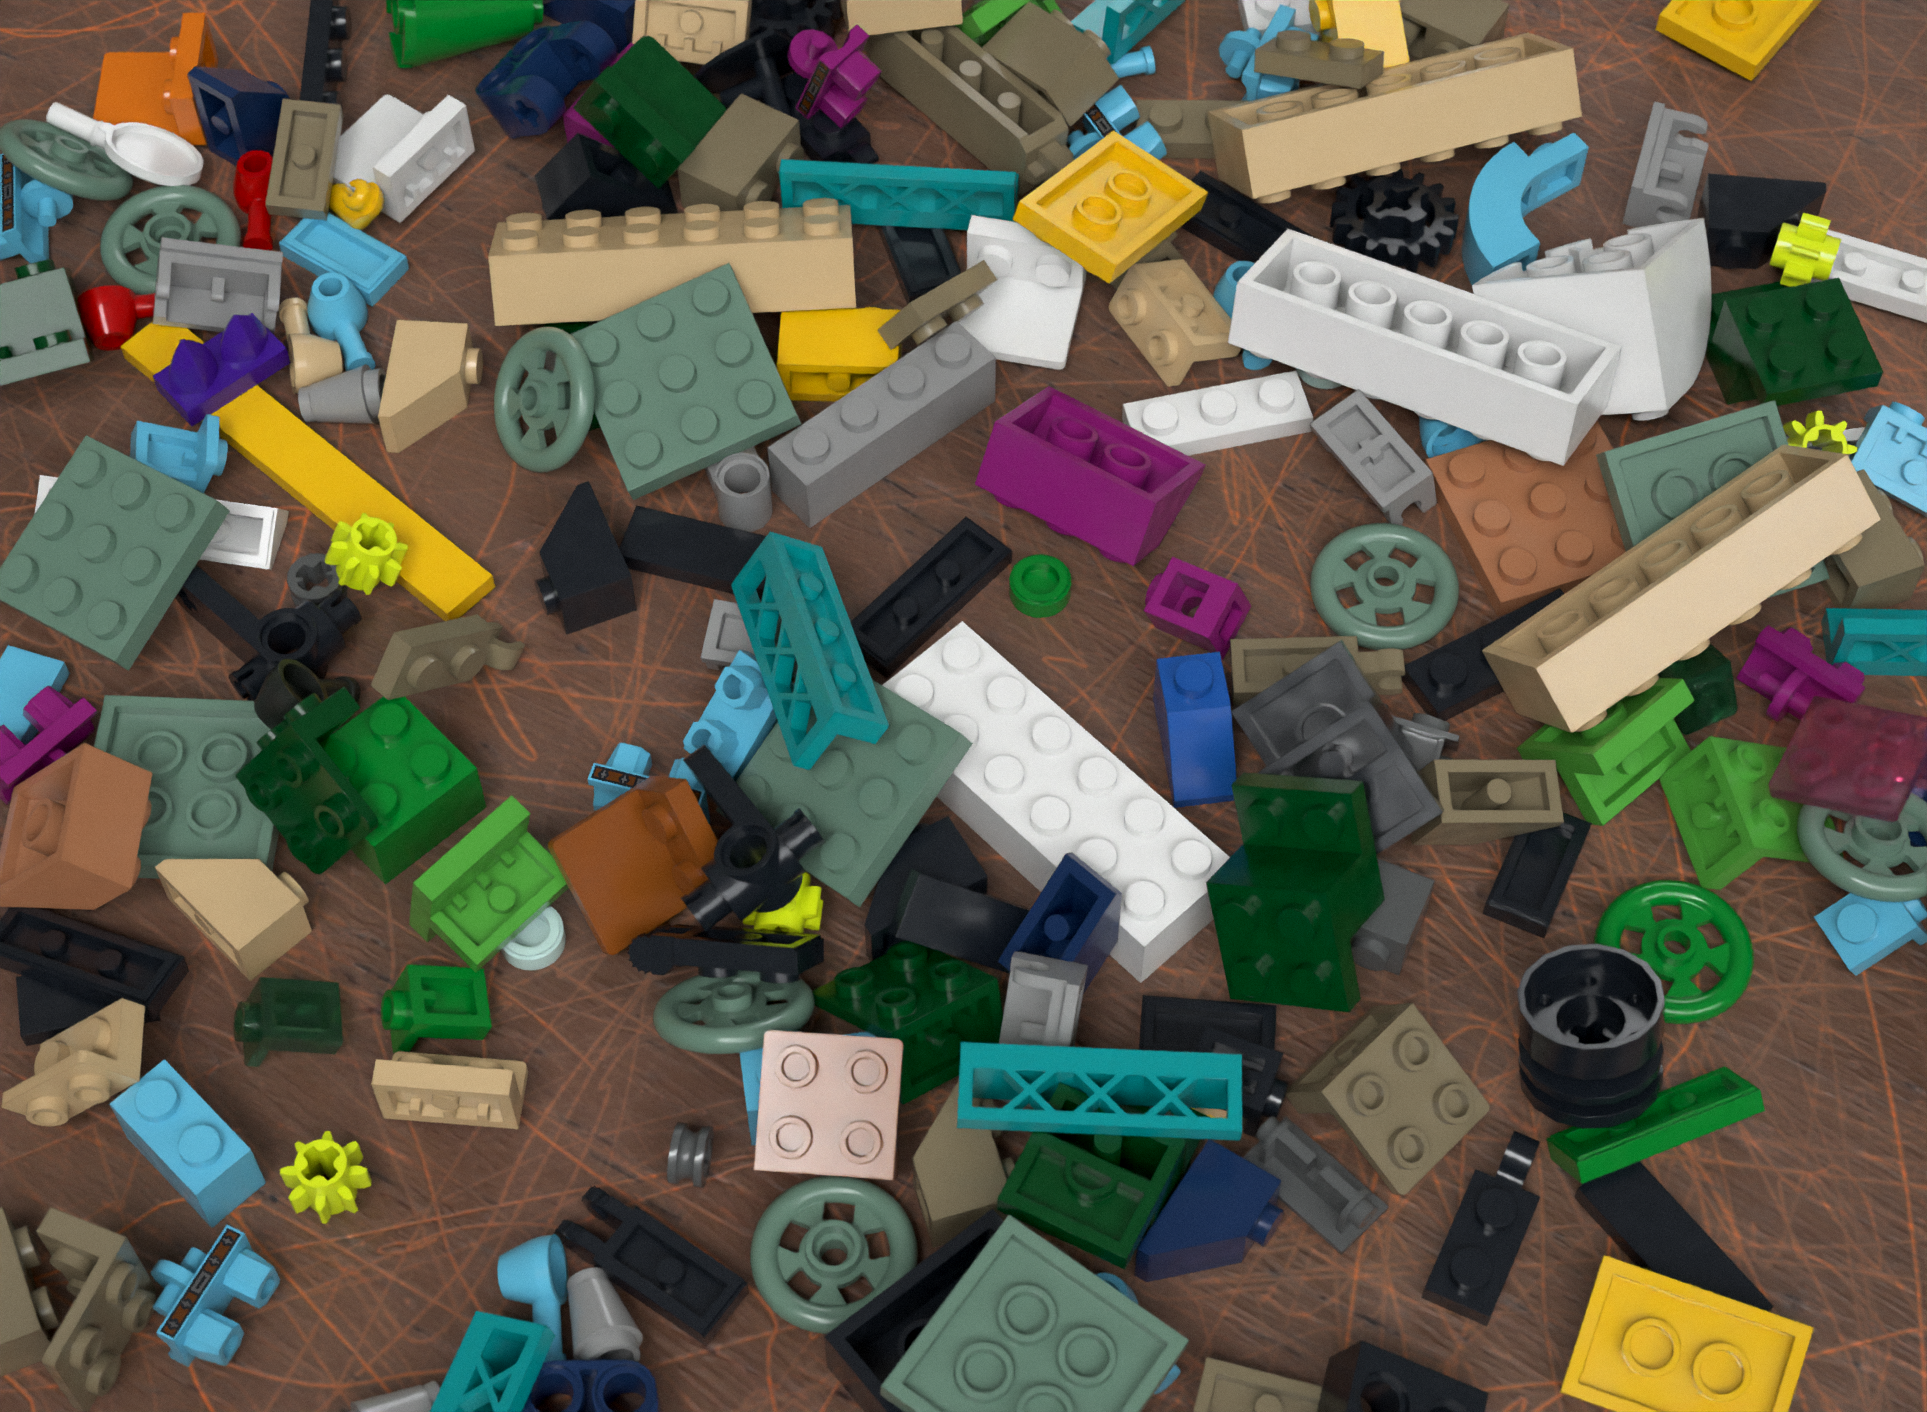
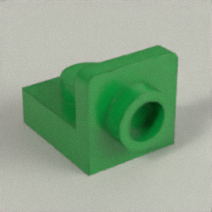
M407 964L393 988L386 990L381 1003V1022L383 1028L391 1032L393 1053L399 1051L410 1052L419 1037L483 1040L492 1028L484 968L475 973L471 968Z

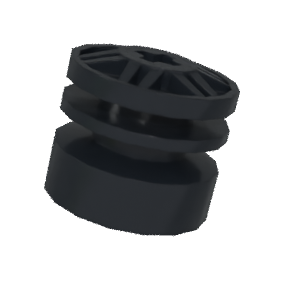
M1601 944L1568 945L1543 955L1525 971L1517 989L1520 1034L1518 1038V1065L1522 1092L1536 1110L1555 1122L1582 1129L1615 1127L1638 1118L1656 1101L1663 1083L1662 1061L1664 1059L1662 1037L1665 1025V998L1660 978L1649 964L1624 949Z

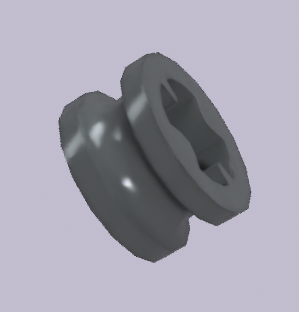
M308 554L300 557L291 565L287 572V585L295 607L304 600H309L318 606L335 589L343 592L344 597L341 599V602L347 597V586L338 584L339 577L336 573V565L325 563L326 554ZM325 578L327 579L329 585L326 588L315 585L310 591H307L306 584L309 581L313 584H320Z
M677 1122L673 1131L668 1156V1183L679 1184L681 1179L689 1178L693 1182V1187L704 1188L712 1159L713 1127L702 1126L700 1131L692 1132L689 1130L687 1123Z

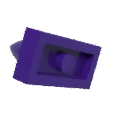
M253 313L249 315H233L224 331L203 344L181 339L173 354L171 364L153 375V379L160 394L192 427L202 421L206 414L211 415L291 362L287 348Z

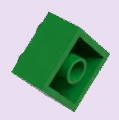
M383 696L320 743L321 747L378 819V827L351 850L385 885L487 807L477 768L405 696L387 700Z

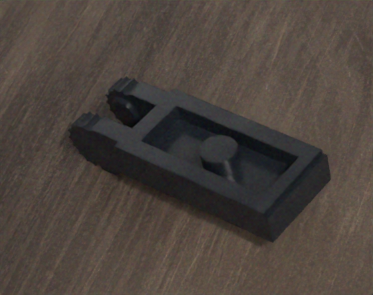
M669 923L665 926L662 924L647 934L644 932L638 935V937L633 938L632 944L628 945L630 949L627 952L630 956L628 961L632 962V967H636L638 972L644 971L645 974L651 972L652 975L664 976L670 973L676 966H697L698 974L703 977H732L738 975L739 970L760 972V980L763 982L790 983L800 980V974L824 962V938H821L819 934L713 926L709 932H706L702 926L683 924L671 926Z
M591 1186L581 1201L584 1202L583 1205L587 1207L594 1217L604 1221L605 1224L616 1230L614 1234L604 1243L584 1227L568 1219H564L554 1234L560 1238L562 1244L571 1250L572 1253L577 1254L578 1257L588 1264L594 1265L595 1268H601L607 1274L610 1281L704 1346H707L749 1293L748 1283L637 1206L632 1210L612 1195H608L606 1191Z

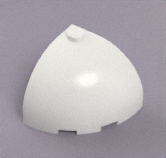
M1704 218L1628 229V235L1612 238L1604 242L1603 247L1593 249L1591 238L1545 251L1546 258L1529 263L1525 271L1522 269L1521 262H1514L1494 271L1472 285L1475 295L1622 346L1608 405L1601 415L1631 413L1634 420H1652L1668 414L1669 409L1691 388L1701 369L1708 342L1711 318V269Z

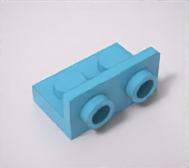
M1891 402L1889 408L1885 405L1869 408L1864 417V420L1868 423L1855 445L1857 452L1849 456L1855 470L1864 469L1877 489L1882 490L1888 497L1927 517V428L1921 426L1925 417L1917 411L1897 402Z

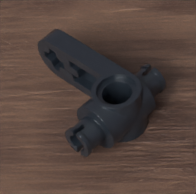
M195 565L175 597L194 619L245 663L237 671L229 674L228 677L238 694L243 699L247 698V701L256 700L266 676L283 659L298 661L309 668L319 679H324L328 669V662L346 648L342 634L353 625H357L362 621L359 610L348 597L344 598L341 602L344 595L338 589L332 591L330 596L318 606L309 600H304L295 608L278 609L259 620L197 565ZM293 649H298L297 651H295V652H293V653L284 654V653L287 652V651H290V650H293Z
M703 744L683 759V761L709 797L733 825L718 840L714 851V858L701 867V870L708 879L688 895L685 894L681 897V900L706 932H709L712 929L711 927L732 911L740 921H743L754 911L767 913L787 905L798 893L802 884V875L806 873L799 860L817 846H822L825 841L800 808L795 810L792 816L776 828H773L711 751Z

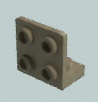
M1413 1003L1380 1005L1370 1008L1287 1089L1285 1095L1299 1114L1329 1113L1333 1115L1390 1191L1395 1195L1407 1194L1490 1109L1489 1103Z
M50 1207L36 1232L52 1256L49 1260L50 1264L63 1273L68 1281L66 1288L76 1299L44 1353L42 1363L73 1408L89 1412L97 1396L102 1397L106 1395L114 1385L121 1367L120 1355L133 1332H141L149 1322L154 1311L152 1306L156 1302L155 1293L157 1289L126 1236Z

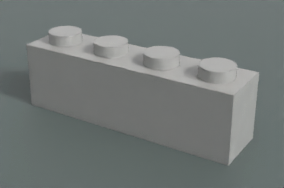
M955 321L769 446L771 490L811 528L995 402L996 357L960 323Z

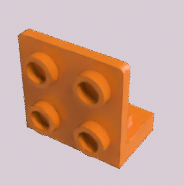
M183 13L179 36H172L170 52H107L104 54L93 119L97 121L103 120L112 125L127 122L144 123L172 132L188 141L191 145H206L207 140L187 75L195 66L218 67L219 59L206 13Z

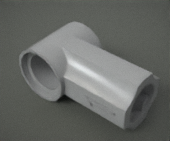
M754 446L742 452L732 454L722 461L704 468L717 499L719 518L726 527L754 532L767 524L773 512L769 468L764 460L758 457Z

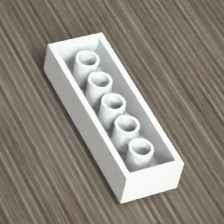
M1287 229L1237 282L1228 339L1229 344L1249 350L1259 358L1273 359L1303 370L1311 377L1328 379L1355 390L1359 389L1368 398L1388 401L1412 410L1423 418L1448 423L1467 430L1480 439L1494 440L1527 452L1537 460L1551 461L1564 466L1606 409L1622 347L1291 229Z
M963 621L882 685L960 732L973 743L936 797L1040 892L1044 889L1064 855L1072 852L1122 893L1118 942L1109 955L1140 983L1213 920L1206 882L1230 857Z

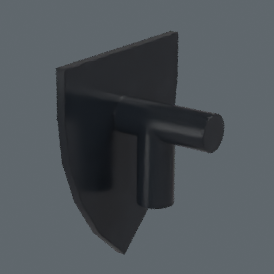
M772 28L725 50L702 66L693 76L712 94L720 92V99L726 111L740 94H744L757 101L763 99L765 105L791 116L780 77L794 72L787 56L793 39Z

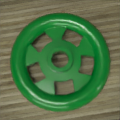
M1680 880L1644 882L1618 895L1607 906L1598 921L1594 944L1620 949L1624 930L1643 934L1640 954H1631L1647 962L1660 979L1672 982L1670 990L1664 996L1665 1023L1693 1024L1717 1017L1739 1000L1750 982L1754 965V951L1747 927L1738 913L1724 899L1704 887ZM1677 906L1681 920L1664 919L1656 922L1653 919L1651 908ZM1709 923L1716 928L1724 941V944L1712 949L1708 948L1703 934L1697 929ZM1668 941L1679 942L1684 946L1686 952L1674 954L1665 947L1664 943ZM1704 966H1708L1720 977V980L1715 986L1703 993L1690 980L1696 977Z

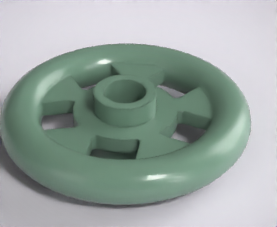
M20 119L9 121L0 128V150L4 156L22 172L43 184L74 196L99 201L121 199L128 195L132 189V175L114 163L106 154L105 149L97 145L92 146L90 142L44 121Z
M189 185L159 186L134 195L120 205L110 216L104 226L100 239L101 259L107 272L120 286L127 287L138 295L155 293L156 270L162 237L201 242L202 237L217 238L216 244L240 247V225L230 206L210 191ZM184 208L199 211L202 215L193 224L180 213ZM149 214L154 215L146 223L143 232L134 227L145 216ZM137 248H142L147 260L133 266L127 260L125 254Z
M542 327L531 330L514 343L505 356L495 386L494 418L499 439L505 451L515 463L526 470L537 473L557 470L576 455L587 437L594 413L595 383L589 359L578 341L561 329ZM547 351L557 355L554 371L544 369ZM527 370L529 372V376L526 378L524 384L520 388L523 375ZM521 415L529 426V430L525 435L519 421ZM555 427L557 439L547 447L544 432Z
M1391 523L1364 524L1340 533L1321 550L1314 562L1310 575L1312 600L1316 611L1324 623L1339 636H1357L1358 646L1373 650L1387 648L1404 650L1429 641L1448 624L1455 612L1459 599L1457 573L1446 552L1423 533L1406 526ZM1394 549H1398L1414 556L1418 560L1412 568H1409L1403 562L1389 557ZM1363 550L1371 559L1363 563L1355 571L1344 561L1351 555ZM1388 578L1395 584L1392 586H1382L1375 580ZM1417 583L1434 587V596L1431 604L1413 601ZM1353 587L1355 597L1360 604L1345 609L1338 599L1336 591ZM1399 611L1402 613V625H1377L1375 613L1392 614Z
M1871 779L1837 781L1818 789L1806 800L1797 820L1798 840L1809 862L1823 877L1847 892L1875 901L1906 902L1927 896V846H1911L1908 832L1919 831L1927 842V802L1899 786ZM1862 805L1875 806L1868 807L1862 810ZM1829 814L1847 821L1843 833L1824 826ZM1847 851L1849 855L1865 866L1859 868L1839 854ZM1905 862L1914 872L1905 875H1894L1889 868Z
M739 970L736 976L725 978H709L696 975L675 985L659 999L653 1012V1024L660 1037L667 1043L683 1050L704 1054L747 1052L763 1048L764 1034L768 1030L799 1031L810 1019L814 1010L815 999L811 988L801 978L790 983H768L760 980V972ZM784 999L788 1002L782 1004L767 1005V1001ZM702 1020L706 1025L701 1026L692 1023Z
M830 1175L802 1181L776 1197L758 1221L750 1248L752 1276L760 1295L769 1307L790 1324L803 1330L820 1334H828L917 1266L918 1257L917 1240L912 1223L901 1205L889 1193L877 1185L860 1178ZM844 1203L855 1206L853 1222L848 1223L834 1219L824 1221L825 1204ZM790 1223L808 1229L797 1253L779 1246L781 1237ZM885 1231L889 1242L890 1256L869 1259V1249L865 1235ZM830 1249H840L847 1255L843 1263L834 1266L826 1264L821 1259L823 1254ZM799 1271H803L804 1275L812 1283L821 1287L809 1301L795 1293L787 1284ZM861 1276L865 1277L873 1291L855 1302L846 1304L838 1289L852 1285Z

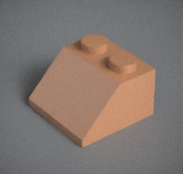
M83 743L13 788L0 850V907L95 910L119 895L128 892L135 884L141 869V860L137 854L142 829L145 827L151 814L152 804L148 799L152 772Z

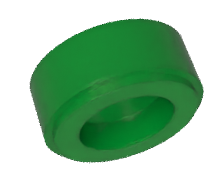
M1044 554L1031 555L1021 559L1015 564L1009 577V596L1012 604L1021 613L1035 618H1046L1061 612L1067 606L1071 596V574L1067 566L1059 559Z

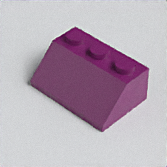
M1048 386L995 421L975 485L992 493L994 498L1001 504L1011 508L1023 509L1043 519L1053 531L1063 535H1074L1097 547L1104 557L1115 562L1128 563L1134 566L1160 545L1202 476L1205 464Z

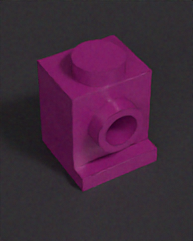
M1172 556L1164 573L1157 574L1150 583L1145 597L1146 607L1144 612L1156 629L1206 649L1210 653L1220 652L1221 659L1223 660L1230 648V639H1235L1251 608V604L1238 583ZM1199 606L1193 618L1189 617V612L1194 607Z

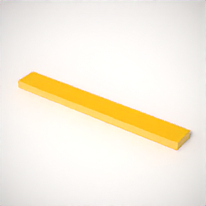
M152 321L120 347L124 358L155 383L153 375L171 364V359L181 339L192 340L201 344L204 342L187 328L156 325ZM258 385L211 414L219 416V437L226 440L230 446L334 531L340 521L352 527L360 519L362 513H366L368 517H375L387 523H393L397 542L408 545V550L400 565L402 569L396 582L442 620L448 621L460 618L495 588L492 574Z

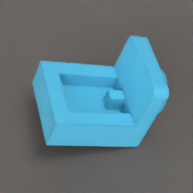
M206 414L198 432L142 421L136 422L131 433V458L203 494L212 476H220L224 470L228 444L226 440L219 439V416Z
M1849 893L1814 917L1849 971L1856 976L1912 939L1920 946L1927 942V931L1921 923L1922 920L1927 918V909L1920 898L1906 902H1883Z

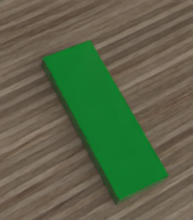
M1724 1066L1659 1092L1656 1101L1638 1118L1609 1128L1582 1129L1573 1126L1550 1135L1549 1138H1546L1551 1160L1578 1182L1584 1184L1765 1111L1761 1090Z

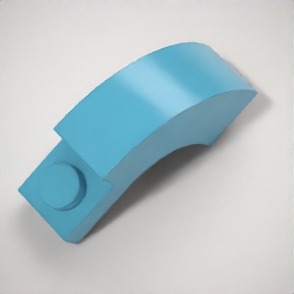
M1575 133L1553 144L1545 143L1539 146L1529 157L1513 142L1500 150L1483 167L1471 191L1462 235V260L1471 285L1514 262H1521L1522 269L1525 271L1529 263L1536 261L1540 241L1528 229L1523 217L1534 209L1580 185L1589 147Z

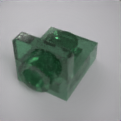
M1711 644L1700 654L1687 660H1677L1658 673L1659 678L1684 679L1695 700L1674 717L1678 728L1684 735L1691 734L1730 717L1738 710L1731 661Z
M260 977L246 1002L240 1001L234 1015V1038L236 1042H243L245 1066L259 1067L269 1050L335 1055L343 1043L339 983Z

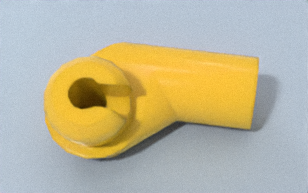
M354 179L349 184L355 188V191L342 183L333 185L329 208L353 229L362 230L366 228L383 209L384 195L376 183H368L363 179Z

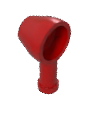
M262 150L249 151L239 158L233 178V194L239 209L248 214L247 234L243 239V247L272 251L273 239L270 236L272 215L268 213L265 204L273 157L268 152Z
M117 285L99 286L83 292L77 298V303L85 330L94 346L105 351L121 349L120 346L133 337L137 319L153 317L155 293L136 295L131 289Z

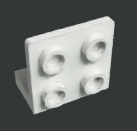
M384 95L340 136L333 183L345 184L353 191H355V188L349 182L354 179H363L368 183H376L384 195V206L381 212L401 223L475 151L466 105L447 95L432 111L422 114L393 96Z
M972 215L967 231V269L984 260L997 278V281L979 294L984 305L959 323L992 353L997 360L1058 370L1064 369L1086 282L1087 271L1082 265L1052 245L1041 241L1034 233L1017 222Z

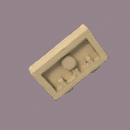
M635 0L632 43L635 44L643 36H651L680 64L682 61L702 64L704 66L725 50L749 39L752 0Z
M1184 259L1133 264L1128 269L1109 303L1111 314L1168 387L1180 385L1193 362L1237 357L1242 349L1228 343L1231 318Z
M121 998L41 1043L34 1064L35 1075L3 1092L2 1108L26 1115V1119L35 1125L58 1126L66 1123L73 1116L96 1104L107 1101L114 1094L139 1082L145 1006Z
M399 1051L394 1053L392 1060L376 1059L371 1085L384 1119L519 1129L528 1069L525 1062L516 1060Z

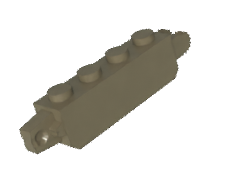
M955 25L869 35L870 37L864 50L871 55L870 60L882 71L880 77L991 171H1009L1019 174L1020 195L1036 186L1039 187L1075 160L1073 153L1066 146L1069 128L1062 113Z

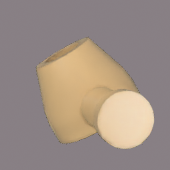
M289 298L284 300L279 305L278 311L280 319L284 323L287 337L288 355L291 362L289 364L292 391L294 394H298L300 387L310 386L313 383L342 373L341 349L339 342L310 334L307 303L303 299Z

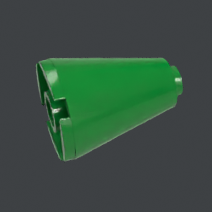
M386 0V14H392L395 31L388 32L394 62L397 68H415L523 38L533 31L534 24L542 23L543 1Z

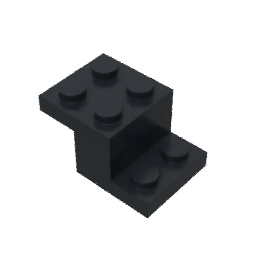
M1342 640L1231 711L1266 764V767L1258 772L1259 774L1363 781L1376 854L1444 812L1440 802L1408 755L1413 747Z

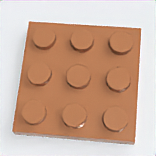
M1598 421L1594 423L1564 466L1551 461L1537 460L1527 452L1494 440H1488L1425 459L1426 466L1433 472L1437 502L1497 617L1511 613L1559 588L1564 594L1626 552L1596 457L1597 454L1613 449Z

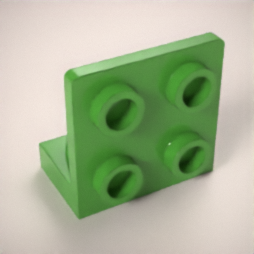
M1709 736L1659 778L1701 887L1721 890L1763 857L1809 862L1798 840L1797 820L1803 804L1817 790L1812 781V770L1798 750ZM1828 815L1824 826L1835 831V825Z

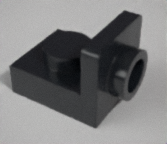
M1205 1026L1196 1052L1242 1054V1117L1246 1118L1243 1133L1255 1137L1263 1118L1274 1116L1277 1119L1289 1085L1288 1081L1278 1078L1283 1053Z

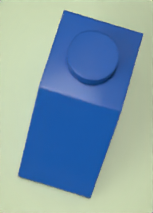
M1220 652L1156 659L1153 702L1173 807L1234 801L1231 784L1237 778L1232 713Z

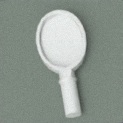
M54 102L47 113V123L90 142L92 146L97 145L105 149L106 154L114 163L143 181L157 185L178 186L192 185L199 181L204 163L202 155L188 141L165 129L135 122L112 125L103 120L97 121L58 102Z

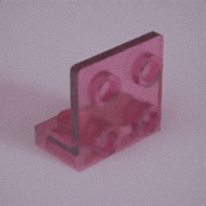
M1814 696L1768 784L1770 795L1778 799L1887 822H1895L1898 820L1913 787L1927 790V717Z

